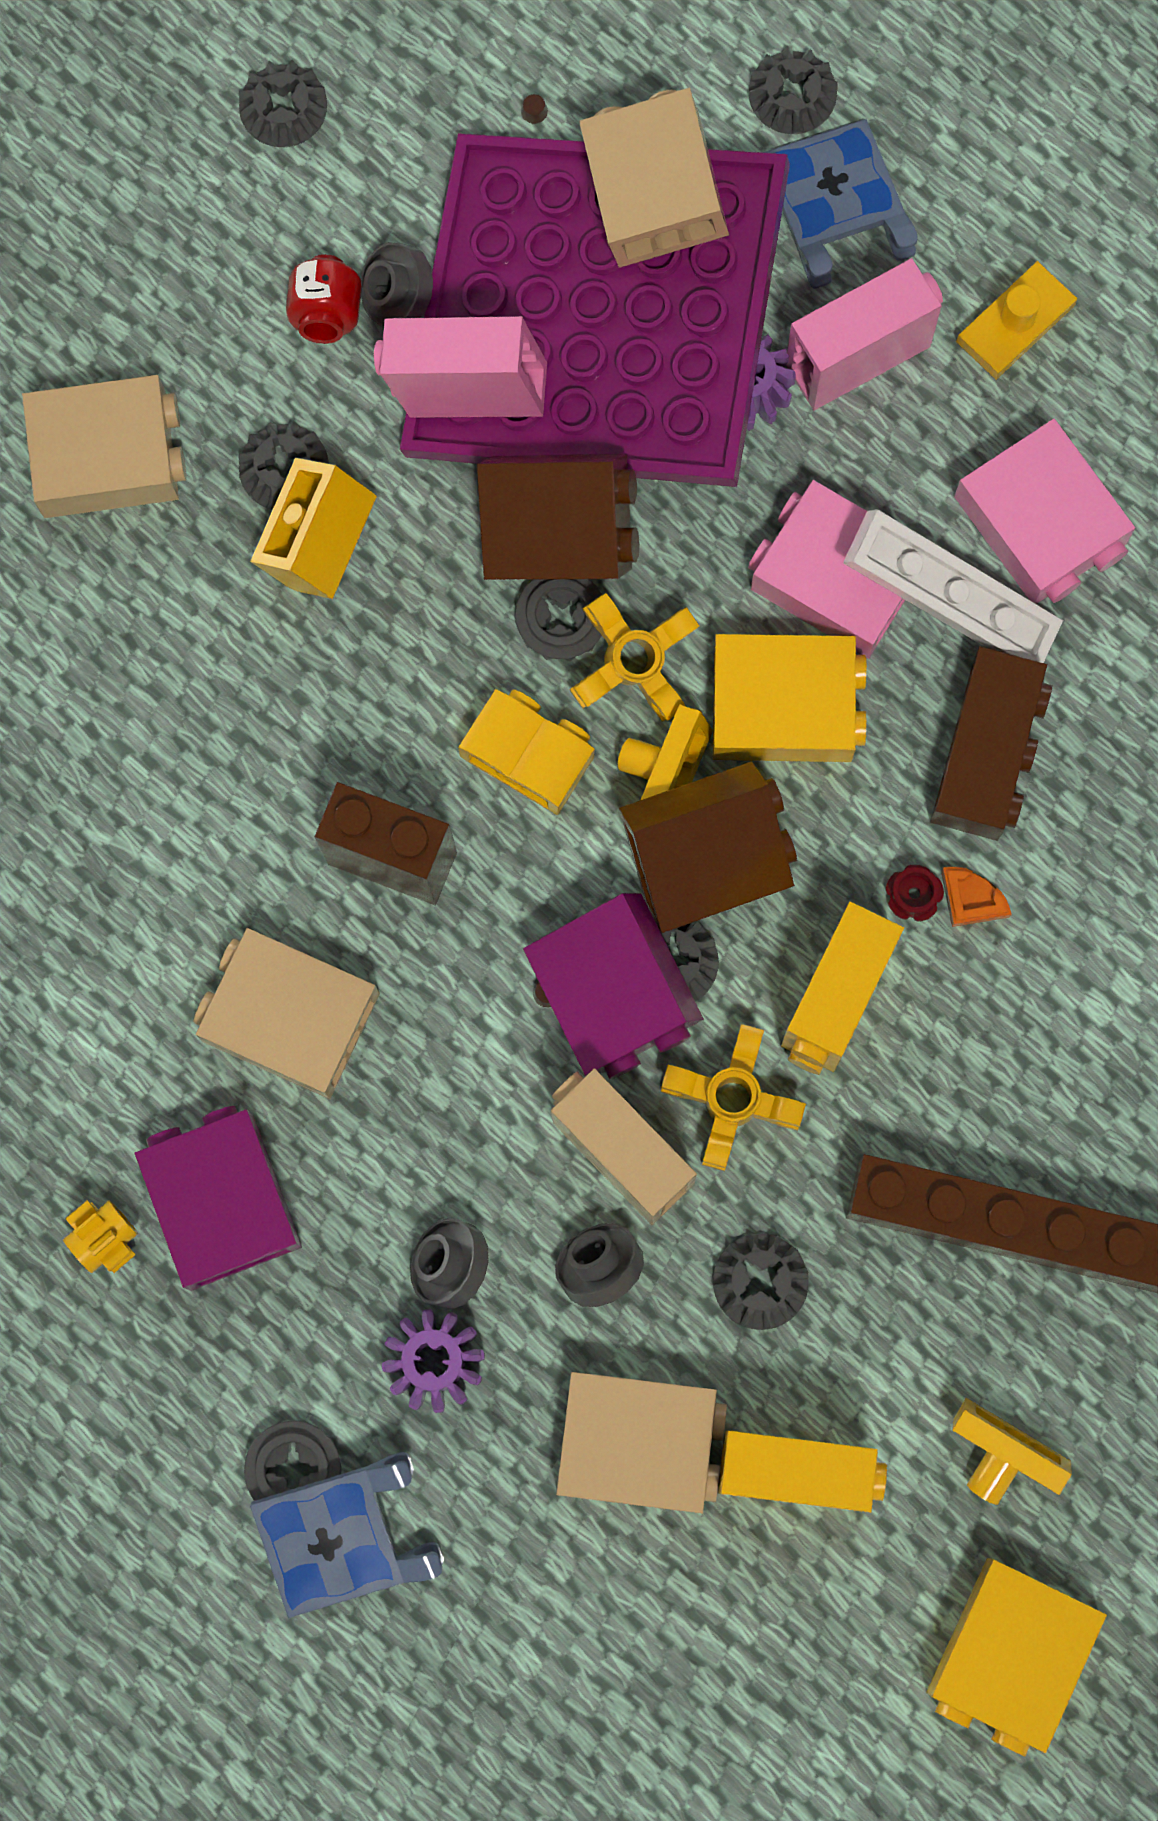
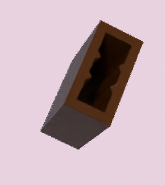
M627 454L492 456L477 463L484 580L619 579L632 570V563L637 562L639 557L640 542L637 528L630 527L629 504H634L636 501L637 479L634 469H628Z
M752 761L619 808L645 902L662 933L795 886L789 864L797 862L795 847L787 829L780 830L776 815L784 812L780 791L773 778L765 780Z
M337 782L314 836L328 865L435 906L457 855L455 842L448 823Z

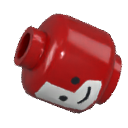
M317 255L310 260L298 264L289 276L286 303L287 320L308 341L328 344L340 340L342 336L352 332L358 324L362 291L361 278L352 267L333 255Z

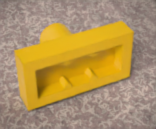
M1037 261L958 335L956 342L997 380L1076 305L1078 298Z
M679 704L663 746L659 747L628 738L619 753L618 769L648 780L641 800L691 783L713 729L701 711Z
M965 1398L954 1417L952 1431L987 1451L968 1481L967 1487L980 1498L998 1505L1016 1474L1020 1471L1060 1495L1072 1475L1071 1461L970 1399Z

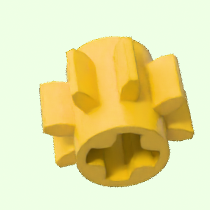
M86 1200L65 1218L74 1230L63 1241L77 1260L90 1273H93L101 1265H104L109 1272L115 1273L136 1255L127 1243L137 1236L138 1232L112 1201H107L98 1209L94 1203Z

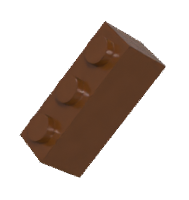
M979 646L972 663L930 823L996 841L999 840L1005 826L1016 827L1024 799V794L1014 792L1020 771L1030 773L1038 746V739L1029 737L1033 718H1044L1053 685L1043 683L1048 664Z

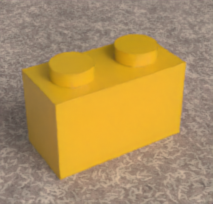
M295 458L250 562L290 589L333 599L377 495L336 465Z

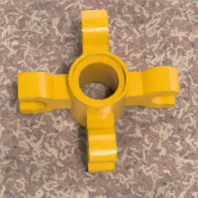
M607 593L599 596L582 609L593 626L608 643L604 655V665L569 689L582 708L590 706L618 684H637L646 697L647 702L662 722L668 721L675 716L679 704L686 706L660 671L664 665V651L699 627V624L687 607L674 613L650 632L644 630L631 631ZM628 642L638 643L647 653V665L640 674H633L622 665L621 651Z
M741 1024L729 1068L719 1071L713 1078L677 1066L667 1065L661 1092L706 1104L708 1113L714 1119L702 1163L704 1166L725 1171L737 1127L746 1124L753 1117L796 1131L800 1127L806 1103L761 1092L757 1079L752 1075L764 1033L762 1029ZM728 1083L739 1084L747 1090L750 1104L743 1111L737 1113L727 1112L719 1106L716 1100L718 1089Z

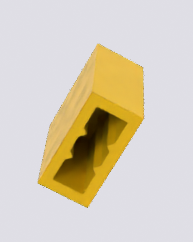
M716 634L714 645L713 760L852 762L856 746H865L866 711H856V689L865 690L867 664L866 655H856V636Z
M849 901L781 1044V1047L791 1051L788 1057L791 1063L816 1075H820L823 1067L832 1072L835 1071L905 927Z
M726 1431L724 1432L718 1493L872 1512L873 1500L883 1501L887 1463L877 1462L878 1449Z
M987 1558L926 1693L939 1700L935 1712L968 1729L973 1718L995 1728L991 1740L1022 1756H1026L1030 1746L1046 1753L1107 1614L1001 1562Z

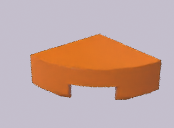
M943 867L941 870L952 927L1010 918L1012 915L1004 894L987 879L962 867Z

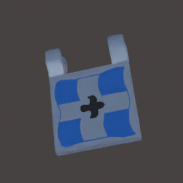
M867 119L763 152L787 154L790 167L782 211L799 251L808 281L813 289L831 283L832 261L824 244L884 225L888 242L897 261L916 255V248L914 246L917 244L918 238L916 229L903 209Z
M396 1453L369 1466L251 1502L250 1508L288 1618L402 1583L430 1580L442 1573L444 1557L438 1543L429 1542L399 1556L396 1555L376 1492L397 1490L411 1483L414 1467L407 1453Z

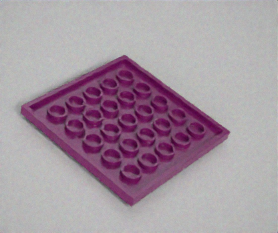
M458 134L432 271V297L424 318L522 316L547 361L543 417L410 418L406 413L400 444L402 454L406 458L473 464L482 462L492 456L627 454L628 469H634L636 478L737 487L790 167L787 154L708 149L729 236L619 268L608 244L584 141Z

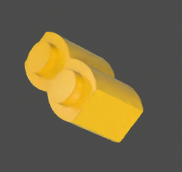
M495 689L459 745L460 757L554 814L559 815L594 759L595 748L588 744L591 738L590 735L568 720L561 719L557 725L538 714L541 706L518 690L512 689L509 695Z

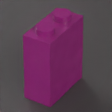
M622 893L523 948L585 1076L594 1068L599 1073L606 1072L609 1080L621 1076L641 1065L637 1057L638 1054L655 1045L659 1053H662L682 1044L691 1038L687 1028L704 1020L641 893Z
M236 1106L218 1109L202 1117L204 1126L182 1134L180 1127L161 1131L146 1139L148 1148L134 1153L183 1288L190 1291L302 1248L254 1115L247 1109L241 1112H237Z

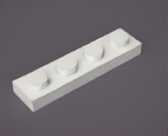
M878 509L867 511L843 564L988 649L1044 663L1063 622L1062 619Z

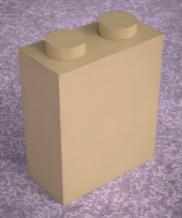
M690 87L679 91H660L651 96L649 100L623 108L618 106L604 108L593 117L579 121L608 244L619 268L729 236L700 115Z
M159 375L22 393L34 503L44 518L179 500L177 482L187 480L186 466L182 447L172 446L170 429L180 427L179 409L175 393L166 394Z
M246 928L241 941L235 938L232 939L223 954L219 970L225 972L216 993L208 991L198 1006L194 1023L199 1025V1028L195 1035L202 1042L327 1099H331L380 993L376 985Z
M595 1068L585 1078L578 1072L574 1073L552 1095V1098L555 1100L553 1103L554 1107L550 1110L553 1124L651 1226L694 1186L697 1173Z
M571 1372L556 1495L703 1514L704 1501L716 1502L720 1465L709 1464L711 1439L723 1441L727 1404L716 1403L717 1390Z

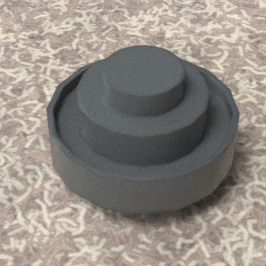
M387 242L377 247L368 257L361 274V298L369 318L378 325L384 326V321L388 318H421L424 315L432 297L433 277L427 258L418 248L413 245Z
M450 1218L435 1222L428 1228L417 1243L410 1264L411 1283L416 1295L425 1303L440 1308L454 1309L466 1304L477 1293L484 1281L489 1263L488 1245L483 1233L472 1224Z
M601 1223L584 1229L572 1237L564 1246L555 1264L556 1279L569 1299L582 1307H599L609 1304L626 1294L638 1281L644 1266L643 1251L627 1228L618 1224Z

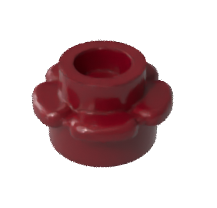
M916 864L908 865L902 872L897 871L893 873L887 882L886 893L890 896L888 906L893 914L900 919L906 920L910 917L917 922L928 920L937 912V903L943 900V885L940 879L935 877L927 867ZM913 888L920 892V896L917 899L909 896V891Z

